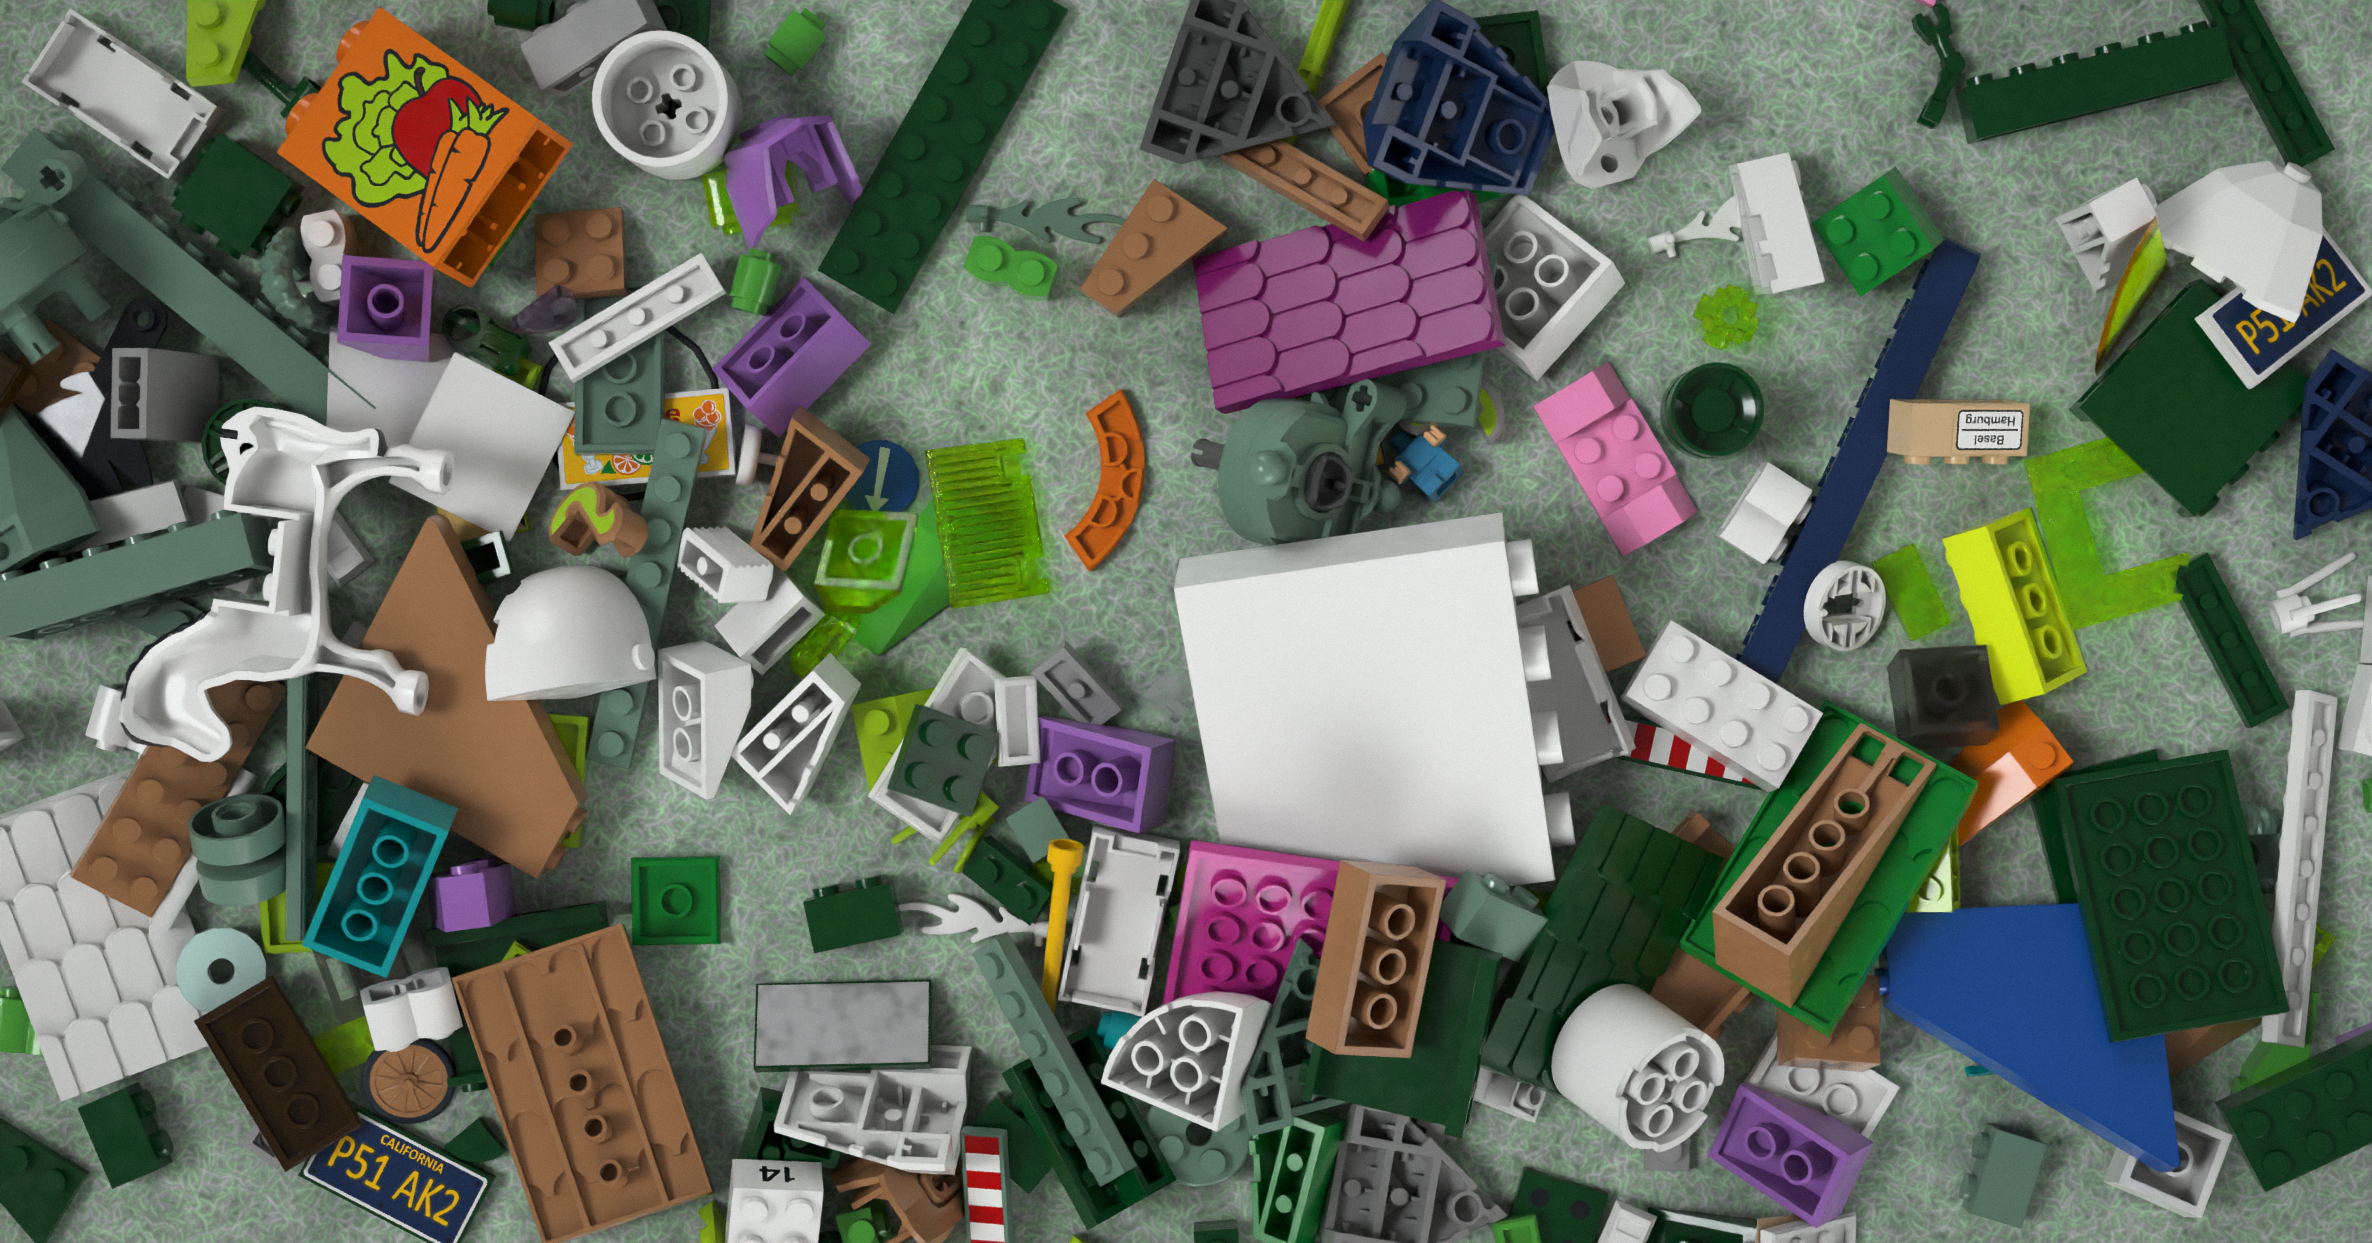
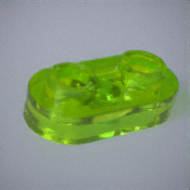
M839 602L826 607L823 610L826 615L818 622L808 637L801 640L794 647L791 653L792 672L804 679L829 653L837 658L860 626L861 614L859 611L846 602Z

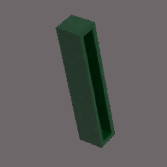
M2206 21L2197 22L2181 27V35L2165 38L2163 31L2137 38V46L2122 49L2121 42H2115L2095 48V56L2079 59L2078 52L2053 58L2051 59L2053 66L2038 70L2035 63H2029L2009 69V77L1994 80L1992 73L1969 78L1966 80L1967 87L1955 93L1967 144L2223 83L2235 77L2224 26L2219 25L2208 28Z

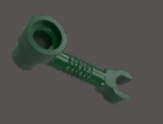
M248 48L241 68L257 79L258 82H261L265 88L286 105L280 112L285 120H287L290 111L300 99L311 93H319L322 89L316 82L306 76L293 89Z

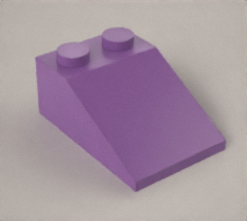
M1038 716L1040 763L1030 764L1025 801L1031 803L1039 797H1045L1052 809L1138 834L1164 824L1176 740L1135 729Z
M1743 1082L1736 1091L1708 1157L1813 1227L1818 1228L1841 1214L1874 1142L1834 1117Z

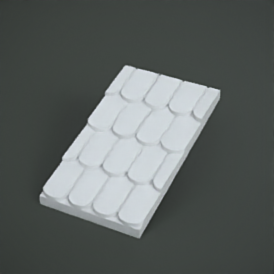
M132 769L109 775L0 814V941L61 1102L208 1046L194 1023L196 1019L207 1013L195 1009L182 996L176 981V961L183 947L196 934L186 905H183L171 928L167 931L151 923L149 916L70 876L72 869ZM208 968V976L211 980H213L210 969Z

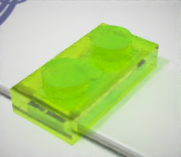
M1909 543L1871 562L1875 572L1880 576L1884 584L1885 593L1908 641H1914L1952 622L1914 543Z

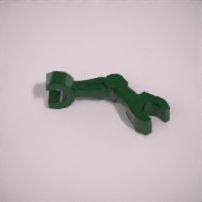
M1942 3L1932 9L1938 20L1937 25H1928L1922 13L1912 18L1915 32L1928 46L1933 44L1941 60L1939 63L1942 70L1938 73L1936 87L1932 95L1925 102L1916 121L1929 129H1933L1935 124L1938 125L1947 107L1946 100L1948 95L1958 82L1960 73L1965 68L1964 58L1959 51H1956L1949 37L1953 33L1948 9Z

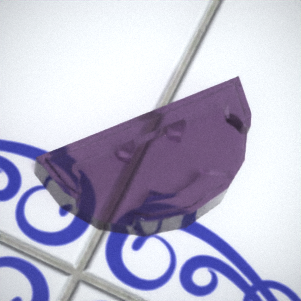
M556 284L511 318L512 332L541 334L562 330L572 325L579 317L578 301L572 298V291Z

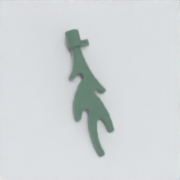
M1065 198L1049 202L1035 210L1028 217L1022 214V211L1028 206L1027 200L1015 206L999 210H989V206L967 204L966 222L979 223V232H987L988 219L1021 227L1045 242H1050V237L1045 232V228L1050 227L1055 232L1074 240L1100 243V237L1085 233L1082 230V226L1093 222H1110L1123 225L1126 220L1117 216L1099 213L1070 216L1068 209L1081 204L1080 198Z

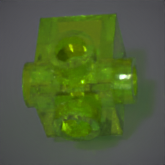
M1727 284L1725 289L1717 287L1711 291L1710 295L1702 294L1692 316L1698 319L1693 331L1703 335L1701 341L1721 351H1726L1727 347L1734 349L1740 346L1743 340L1750 342L1760 322V318L1754 316L1759 304L1750 301L1751 294L1742 288ZM1725 308H1729L1737 313V320L1734 324H1728L1724 321L1722 314Z

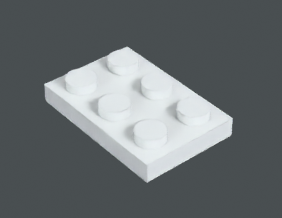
M1777 1030L1745 1080V1083L1834 1117L1868 1139L1900 1088L1872 1069L1855 1072L1777 1066Z

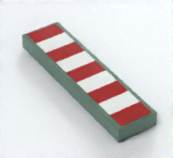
M964 1126L960 1132L967 1243H1014L1007 1129Z

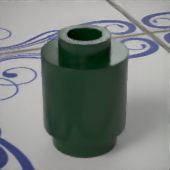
M488 0L487 12L488 15L494 16L496 26L534 32V30L542 25L553 23L556 0Z

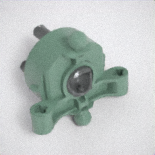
M1365 379L1355 382L1350 387L1343 413L1331 407L1325 395L1317 392L1312 393L1310 401L1297 398L1261 400L1251 406L1240 417L1233 427L1226 444L1212 442L1204 438L1197 440L1193 448L1202 450L1203 453L1202 455L1191 453V461L1197 467H1206L1219 471L1218 490L1223 513L1232 529L1246 540L1272 546L1355 534L1359 532L1361 521H1365L1372 514L1373 510L1379 514L1391 513L1398 507L1401 501V492L1398 485L1388 479H1381L1379 468L1375 465L1380 442L1404 414L1406 408L1405 395L1401 389L1395 386Z

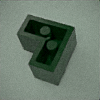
M761 1087L737 1159L822 1162L823 1167L836 1169L841 1154L840 1151L774 1132V1123L784 1092Z

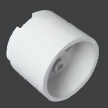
M659 30L648 31L624 40L607 55L600 65L594 80L592 107L597 126L603 137L618 153L637 167L661 178L670 180L690 179L711 171L724 161L723 156L734 145L739 129L742 127V100L733 78L705 47L694 39L680 33ZM671 100L682 106L676 109V118L674 119L663 113L669 109L668 102Z
M1630 984L1608 986L1584 1000L1562 1027L1552 1055L1553 1081L1558 1091L1564 1097L1633 1149H1653L1657 1153L1679 1145L1702 1125L1708 1117L1703 1110L1713 1093L1714 1087L1722 1085L1724 1079V1058L1716 1041L1639 987Z

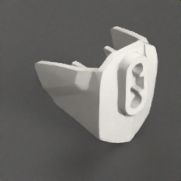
M1573 61L1561 68L1547 86L1551 116L1564 165L1575 182L1590 189L1604 187L1633 178L1647 156L1666 146L1701 113L1700 105L1685 85L1671 77L1664 69H1617L1600 62ZM1601 161L1604 163L1606 171L1602 168Z

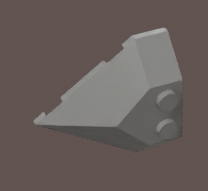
M1357 1104L1351 1105L1345 1118L1346 1121L1323 1206L1320 1223L1322 1243H1454L1470 1235V1232L1490 1222L1495 1223L1508 1215L1497 1204L1493 1203L1478 1188V1185L1430 1137L1426 1136L1410 1120L1411 1117Z

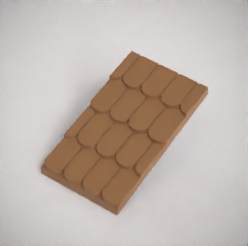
M623 923L451 978L542 1243H565L715 1194L695 1128L692 1125L676 1073L674 1072L631 939Z

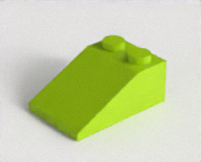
M935 687L851 705L869 792L905 737L915 704L925 705ZM998 753L991 765L998 764Z

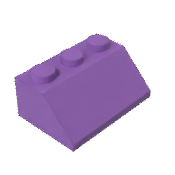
M803 276L718 362L712 371L745 408L779 438L788 429L791 418L798 407L801 405L807 410L821 395L828 391L830 386L850 365L854 364L861 357V354L871 343Z

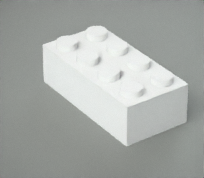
M1672 620L1662 627L1647 651L1646 657L1643 658L1618 699L1619 702L1673 733L1766 792L1779 789L1823 715L1821 711Z

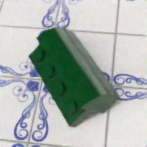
M1092 1025L1066 1038L1137 1165L1101 1187L1099 1186L1074 1138L1067 1130L1065 1122L1052 1098L1045 1090L1043 1082L1030 1058L1002 1073L1087 1230L1177 1180L1131 1096L1101 1083L1109 1056Z

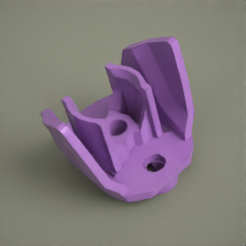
M787 113L739 134L741 143L723 156L727 168L725 186L749 248L758 246L763 232L774 221L777 215V208L795 201L784 177L787 159L803 169L812 193L835 184L850 205H855L858 198L862 196L863 188L859 184L858 175L831 115L789 118Z

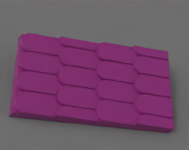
M1469 190L1462 192L1449 191L1401 207L1396 205L1389 206V210L1365 242L1330 224L1323 227L1311 226L1263 242L1254 240L1192 259L1200 313H1202L1201 320L1205 346L1208 351L1207 359L1211 385L1214 391L1215 409L1223 414L1248 409L1255 403L1265 399L1293 398L1506 346L1477 198Z

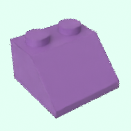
M343 255L337 343L383 359L429 362L434 267L426 261Z

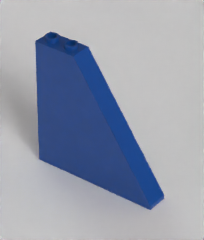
M2078 903L1960 908L1954 912H1905L1895 932L1879 955L1880 968L1874 969V975L1878 976L1883 1007L2159 1173L2170 1172L2180 1167L2164 1034L2109 1043Z

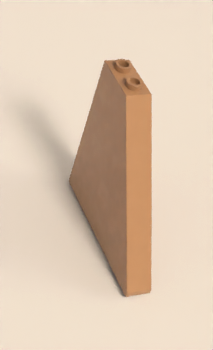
M442 514L427 517L358 647L363 650L382 649L393 652L405 671L416 670L425 672L428 675L429 690L424 711L419 717L399 712L392 698L383 689L363 679L344 675L305 748L370 784L373 775H376L457 807L458 811L451 825V831L538 879L548 869L554 872L560 865L567 852V848L561 846L569 832L575 834L582 825L588 813L582 807L589 795L540 700L487 701L485 684L487 645L493 644L495 641L498 624L493 620L496 612L482 584L478 582L475 576L476 573L449 519Z

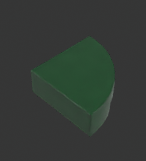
M481 1117L476 1119L444 1146L452 1155L469 1162L490 1161L508 1151Z

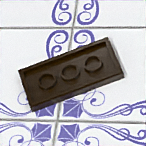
M274 974L194 1021L285 1172L364 1126L365 1123Z

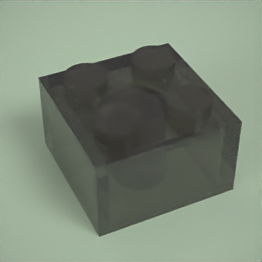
M1987 645L1899 649L1888 664L1887 671L1898 739L1917 749L1986 745L2000 729Z

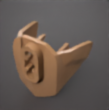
M854 1157L837 1165L836 1169H832L831 1175L839 1193L861 1187L856 1191L853 1203L850 1204L854 1210L874 1198L889 1201L901 1219L902 1224L897 1229V1235L884 1243H906L913 1238L917 1241L916 1243H942L953 1231L956 1223L965 1216L962 1160L959 1157L955 1175L944 1174V1179L941 1174L910 1173L860 1157Z

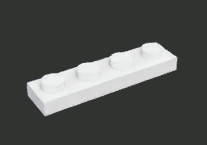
M700 253L548 343L570 380L575 383L726 294L705 257Z

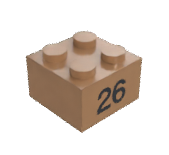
M1867 975L1866 981L1830 1038L1777 1007V1066L1863 1072L1881 1064L1880 987L1878 976Z

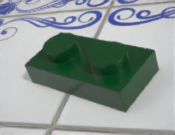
M991 835L981 841L962 872L1029 926L1039 919L1052 897L1053 884Z

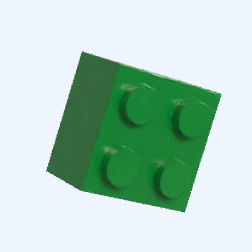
M1896 166L1811 223L1860 297L1934 250L1945 240Z

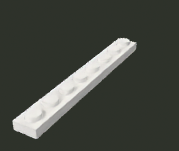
M2296 690L2295 703L2292 709V734L2290 750L2287 756L2288 775L2286 793L2283 798L2284 816L2282 836L2279 841V868L2275 884L2274 919L2271 927V934L2290 1012L2262 1017L2263 1042L2304 1048L2338 699L2312 690Z

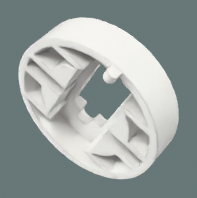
M1838 561L1824 568L1812 582L1805 599L1804 621L1810 636L1816 642L1838 651H1851L1865 644L1878 629L1885 611L1886 593L1880 576L1873 569L1852 561ZM1853 593V597L1859 599V603L1852 606L1851 612L1828 615V611L1823 609V605L1828 601V597L1834 599L1835 596Z

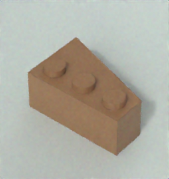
M1153 179L1081 286L1080 291L1083 295L1118 318L1174 273L1186 266L1192 259L1226 235L1228 228L1156 179Z
M801 405L791 418L788 432L749 544L750 547L784 572L862 475L870 461L867 455Z

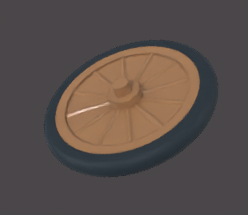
M419 1038L410 1043L407 1048L397 1052L374 1050L366 1060L363 1068L362 1088L370 1106L382 1117L402 1124L421 1123L438 1115L449 1104L456 1086L448 1087L447 1078L456 1074L451 1057L439 1044L428 1038Z

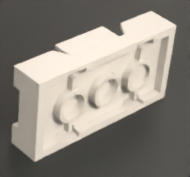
M69 9L65 15V21L62 20L29 70L30 73L26 74L22 80V83L58 107L76 116L168 180L179 183L226 111L72 9ZM104 37L113 41L109 46L116 51L113 52L99 41ZM178 85L192 95L187 101L173 92L172 89ZM64 94L80 103L79 107L69 106L64 103ZM137 142L153 152L150 159L135 150Z
M1570 584L1516 605L1520 628L1544 625L1551 679L1528 682L1532 712L1557 710L1564 763L1542 765L1548 783L1605 760L1626 755L1634 750L1636 746ZM1570 620H1571V623H1572V625H1573V628H1572V629H1571V626H1570V624H1569V622H1568V621H1570ZM1574 630L1582 638L1581 640L1576 641L1573 634ZM1605 701H1608V713L1602 705ZM1607 714L1610 716L1611 723L1608 720Z
M1093 824L1058 991V1000L1071 1001L1144 1017L1168 898L1172 890L1180 853V841ZM1091 861L1099 862L1095 881L1088 877ZM1160 874L1167 875L1165 891L1160 892V894L1156 893ZM1082 945L1079 961L1076 964L1071 960L1072 949L1078 951V946ZM1142 958H1147V975L1142 974V977L1138 976Z

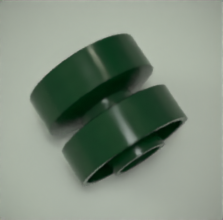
M1721 362L1703 364L1678 376L1665 391L1660 405L1661 426L1669 442L1680 452L1697 459H1714L1743 449L1757 435L1764 416L1763 397L1753 378L1739 367Z

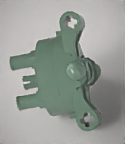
M61 150L40 161L35 166L23 201L13 197H3L0 199V332L2 335L7 333L31 365L60 345V342L56 341L34 313L37 310L35 306L57 290L60 293L65 291L90 323L112 308L77 263L78 259L89 250L68 225L67 222L70 219L65 212L57 211L54 205L79 188L86 181L88 175L84 159L79 154L70 150ZM61 169L65 178L60 179L55 171Z

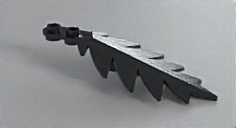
M137 298L126 306L94 371L77 373L60 382L62 388L80 392L81 394L54 403L26 420L40 437L62 439L47 446L85 490L89 501L125 492L111 463L141 488L154 484L150 464L141 440L111 438L112 348H157L167 328L168 315L164 306L152 298ZM145 311L149 312V323L145 326H139L137 323L139 314ZM84 550L76 551L74 553L80 558H83L82 551ZM47 551L17 570H24L26 575L39 571V564L47 560L67 558V562H71V553L59 556L58 551Z

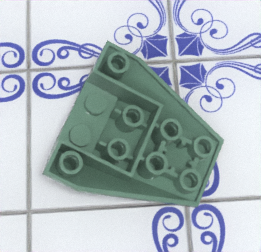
M12 403L0 420V574L15 571L47 551L71 550L102 531L85 490Z

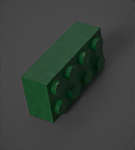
M2372 1029L2215 1102L2255 1181L2265 1193L2372 1143Z

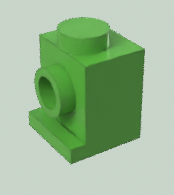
M874 1198L855 1210L851 1205L840 1207L835 1216L843 1243H884L894 1237L885 1203L882 1199Z

